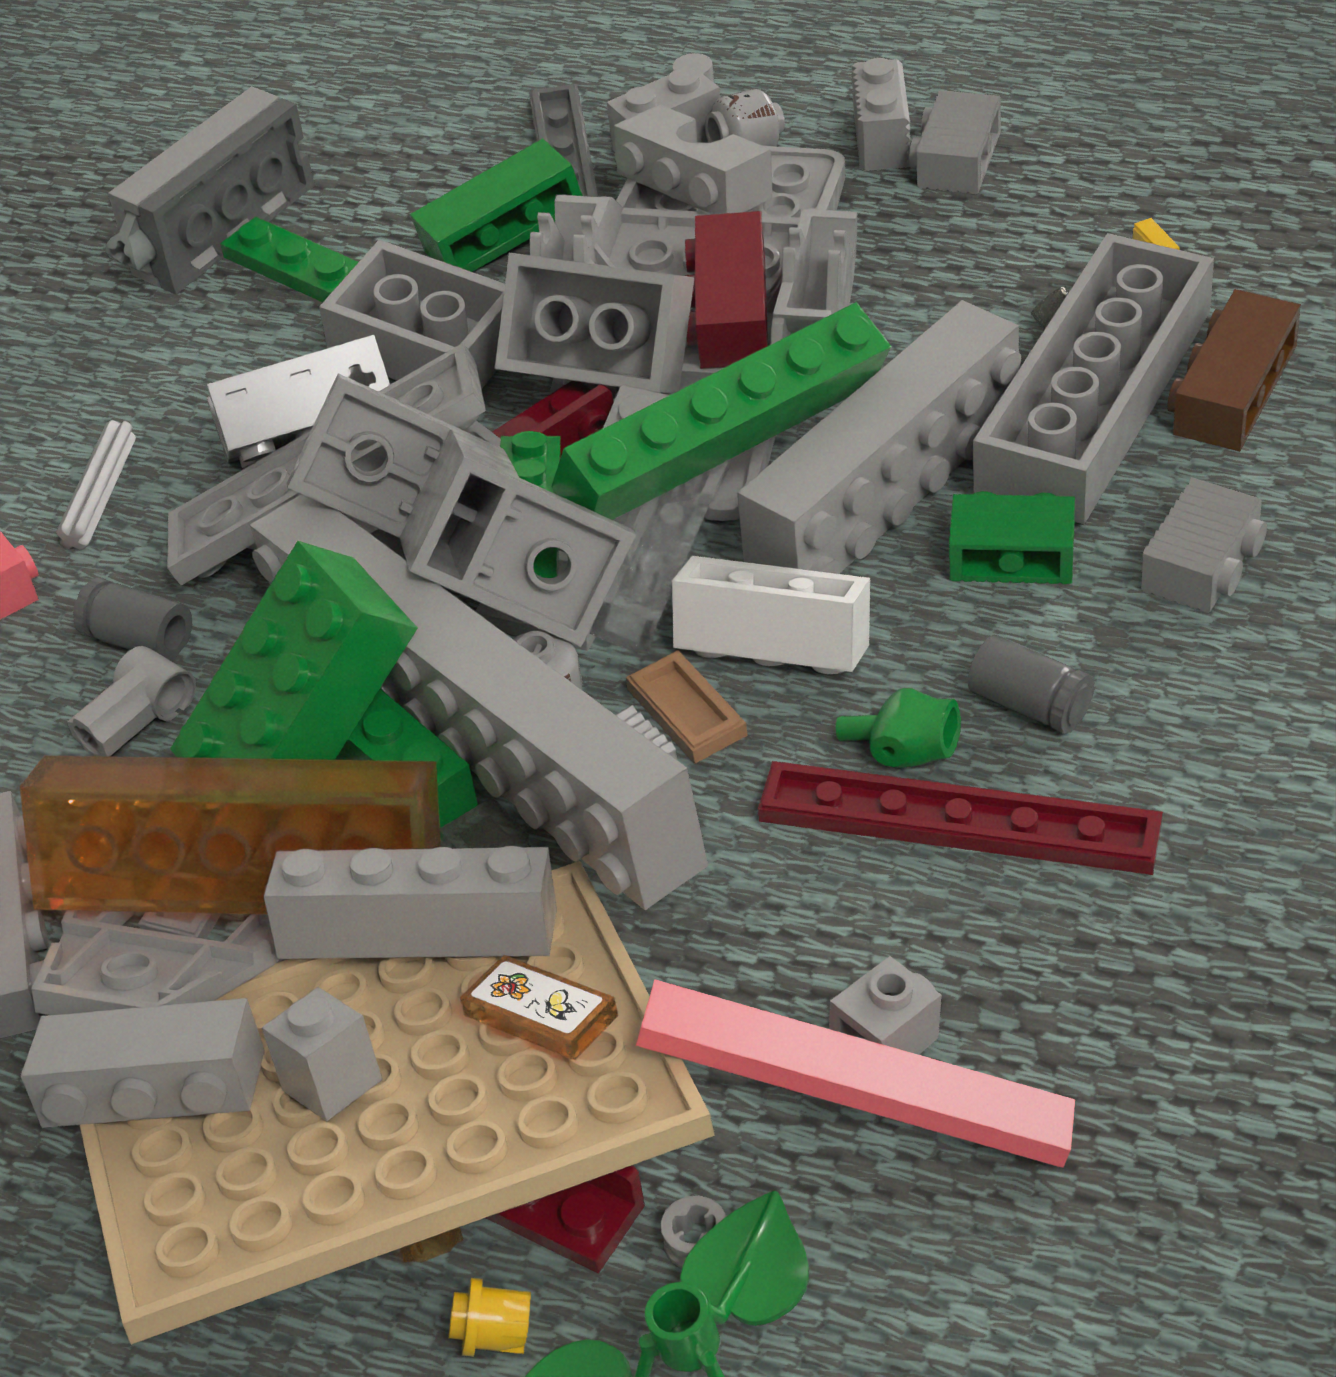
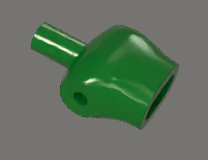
M901 688L894 692L882 705L878 715L839 716L836 720V736L839 741H869L870 752L874 759L885 766L898 768L915 767L932 761L950 758L957 747L961 732L960 710L955 699H937L913 688Z

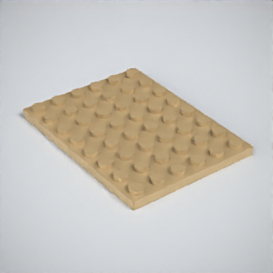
M580 861L551 870L557 913L550 956L287 959L275 963L272 967L215 1000L247 998L265 1050L250 1111L80 1125L122 1324L131 1345L715 1136L710 1113L683 1060L636 1046L650 996ZM507 961L602 998V1001L572 1032L565 1033L476 998L471 993L501 963ZM317 987L363 1015L382 1077L379 1083L328 1121L319 1117L282 1090L262 1030L264 1025Z

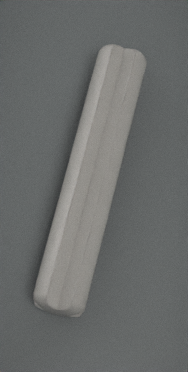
M111 420L106 423L57 528L56 533L61 538L60 545L64 548L70 549L74 547L82 550L88 546L136 440L135 435L131 432L133 427L129 422L123 421L118 423Z

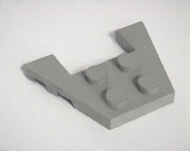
M83 880L74 891L76 903L74 909H67L61 921L63 930L59 943H51L32 986L35 1013L59 1015L215 1001L272 967L275 963L283 960L277 959L267 909L256 908L225 941L220 942L122 926L137 912L134 888Z

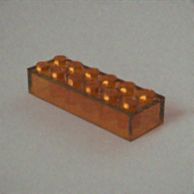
M43 756L20 785L34 910L268 914L264 894L277 851H297L301 849L315 851L365 850L369 848L395 850L441 847L436 761Z

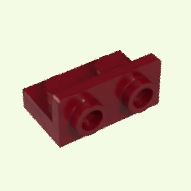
M572 380L495 429L492 433L500 439L501 436H514L524 431H536L546 436H560L562 455L565 447L603 429L614 403L612 392L602 384L590 390L582 382Z
M634 1165L494 1214L486 1217V1219L599 1274L645 1207L639 1172Z

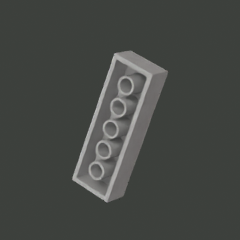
M1107 233L974 438V493L988 491L996 495L1033 496L1037 493L1046 492L1056 496H1075V522L1085 525L1210 313L1214 258Z
M961 300L739 490L737 496L744 562L840 574L856 558H865L873 549L876 540L893 525L904 523L911 514L913 507L930 491L933 493L939 491L946 483L949 474L966 459L973 460L974 438L1020 368L1019 325Z

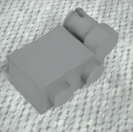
M698 53L683 55L674 61L673 72L668 76L642 87L632 88L626 94L608 101L607 110L612 150L615 152V124L659 104L695 118L697 142L709 143L706 136L705 119L706 115L711 112L715 101L720 97V87L714 83L713 64L710 57Z

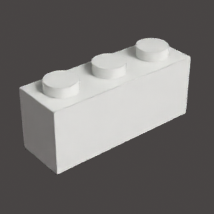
M692 556L672 580L673 648L694 650L699 656L707 658L730 655L752 658L756 663L765 666L789 663L811 666L815 671L824 674H838L844 671L853 672L869 646L870 578Z

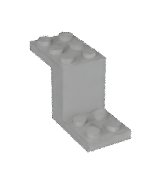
M339 373L333 382L287 481V488L399 537L410 572L582 647L636 537L633 529L521 479L503 448ZM373 440L384 446L386 459L380 468L374 471H362L352 463V451L362 441ZM549 547L560 548L568 556L566 569L555 578L540 577L533 569V563L537 554Z

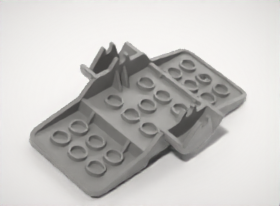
M764 146L771 149L773 198L746 212L762 211L766 265L768 346L850 304L856 260L857 212L837 211L846 174L845 157L836 151ZM627 178L616 200L606 196L557 195L554 201L555 222L550 213H538L539 232L530 233L531 256L685 276L695 274V272L687 273L685 239L695 238V216L711 214ZM687 339L680 390L725 368L700 369L698 346H687ZM553 378L549 395L572 380ZM582 382L590 390L600 385ZM605 385L612 392L614 401L620 387ZM661 393V394L671 395V394H673V393ZM776 436L662 494L654 515L720 521L740 519L737 492L768 466Z

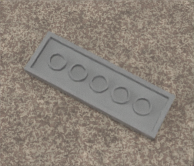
M464 343L378 391L463 431L469 428L478 419L479 415L486 411L476 361ZM311 431L168 513L167 569L180 585L197 576L200 578L208 577L217 572L228 558L246 548H257L250 524L301 495L287 488V481ZM373 440L362 441L357 444L351 454L352 463L362 471H374L380 468L386 459L384 446Z

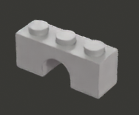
M660 104L614 125L615 160L617 174L710 214L746 212L773 198L771 149L734 134L716 142L698 144L696 119Z

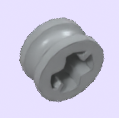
M699 1195L686 1196L673 1202L665 1210L661 1220L664 1251L669 1260L679 1268H682L687 1255L696 1244L687 1243L684 1238V1234L691 1231L692 1224H706V1231L708 1232L727 1217L718 1203L710 1198ZM707 1232L702 1233V1234L700 1235V1237H699V1240H700Z

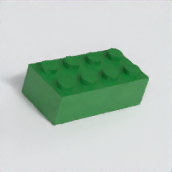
M297 541L170 749L229 825L284 835L293 827L418 627L354 557Z

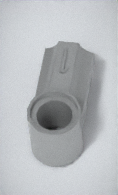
M145 646L135 647L120 659L115 668L113 684L67 721L71 734L83 746L85 751L99 760L109 758L154 718L158 717L164 721H169L178 715L175 712L178 708L184 710L188 707L195 695L196 680L192 673Z

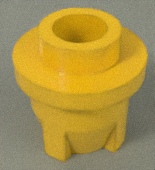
M479 1278L470 1279L468 1293L454 1292L448 1338L463 1340L462 1356L474 1357L475 1349L524 1354L529 1326L531 1292L482 1287L483 1279Z

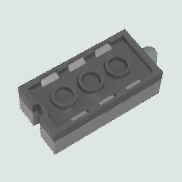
M251 86L111 190L108 195L119 232L111 237L106 244V253L109 257L130 267L133 276L155 286H161L162 289L176 295L223 258L220 243L240 229L243 224L249 222L255 216L267 222L271 221L313 188L315 184L308 155L300 152L297 143L304 136L296 103Z

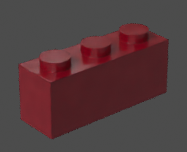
M762 211L695 216V238L685 239L687 273L695 272L692 275H685L687 277H694L690 309L696 308V311H690L686 337L687 346H698L700 369L727 367L768 346L766 265Z

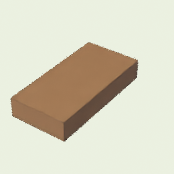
M679 650L626 677L628 691L694 764L747 736L746 722Z

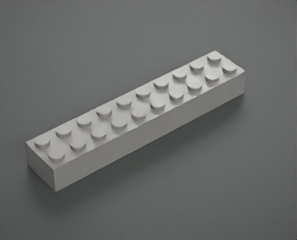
M301 494L250 524L257 549L253 551V559L257 568L265 579L269 581L270 585L297 541L351 556L357 560L418 627L380 689L450 747L458 756L463 758L469 764L470 770L478 776L482 785L492 796L496 798L501 795L516 806L519 814L529 826L534 829L541 826L556 839L560 848L573 861L582 859L592 867L603 884L612 893L619 895L623 892L641 908L647 910L708 867L688 770L679 761L439 584L410 572L405 559L340 511Z

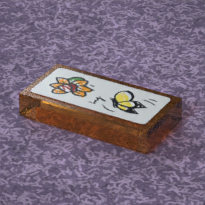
M503 955L460 997L464 1016L573 1060H576L619 1016L613 996Z

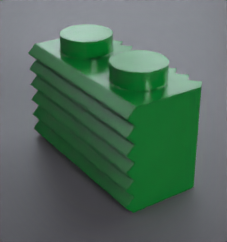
M980 491L974 494H953L949 536L950 580H963L964 582H972L974 580L976 582H985L987 580L988 582L1000 581L1001 583L1012 581L1013 583L1037 582L1038 584H1045L1048 582L1050 584H1071L1073 579L1075 496H1056L1046 492L1037 493L1033 496L996 495L988 491Z

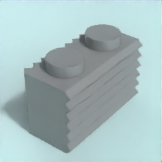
M873 58L866 62L855 63L851 67L853 109L860 169L869 171L910 167V118L902 63L897 59L888 60L885 58Z
M939 90L934 106L925 107L921 123L922 137H913L910 146L909 166L912 169H917V186L919 188L926 189L928 187L933 190L938 188L942 191L979 193L1001 132L1000 96Z
M1191 477L1189 485H1186L1184 492H1181L1174 508L1171 507L1164 523L1161 522L1154 538H1151L1149 545L1145 546L1141 590L1145 593H1153L1157 597H1165L1167 600L1176 601L1179 604L1188 605L1194 609L1199 608L1200 611L1209 613L1221 594L1231 596L1235 592L1243 570L1242 560L1246 555L1256 557L1263 545L1267 532V523L1260 520L1262 499Z

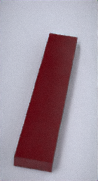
M772 761L758 807L759 822L1148 875L1154 874L1163 816L1162 811Z

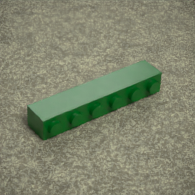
M855 302L565 447L551 487L558 496L614 520L847 399L880 371L892 346L859 304Z

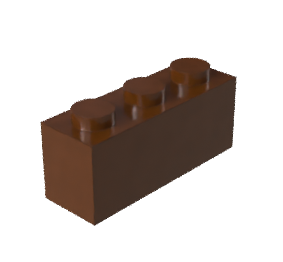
M1234 289L1224 309H1215L1204 344L1196 343L1194 345L1184 379L1176 378L1172 384L1168 396L1167 410L1174 413L1173 435L1241 451L1297 346L1301 304Z

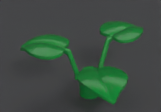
M771 1191L748 1202L716 1224L694 1245L687 1255L682 1266L681 1282L667 1284L659 1288L649 1298L645 1308V1320L650 1333L639 1338V1345L642 1351L635 1377H650L656 1356H660L661 1360L668 1367L677 1371L694 1372L703 1369L708 1377H725L715 1356L720 1344V1336L716 1325L724 1324L730 1314L747 1325H765L789 1313L801 1301L809 1282L807 1254L789 1218L784 1202L777 1191ZM586 1339L566 1344L552 1351L540 1360L525 1377H632V1370L624 1354L617 1348L601 1340Z

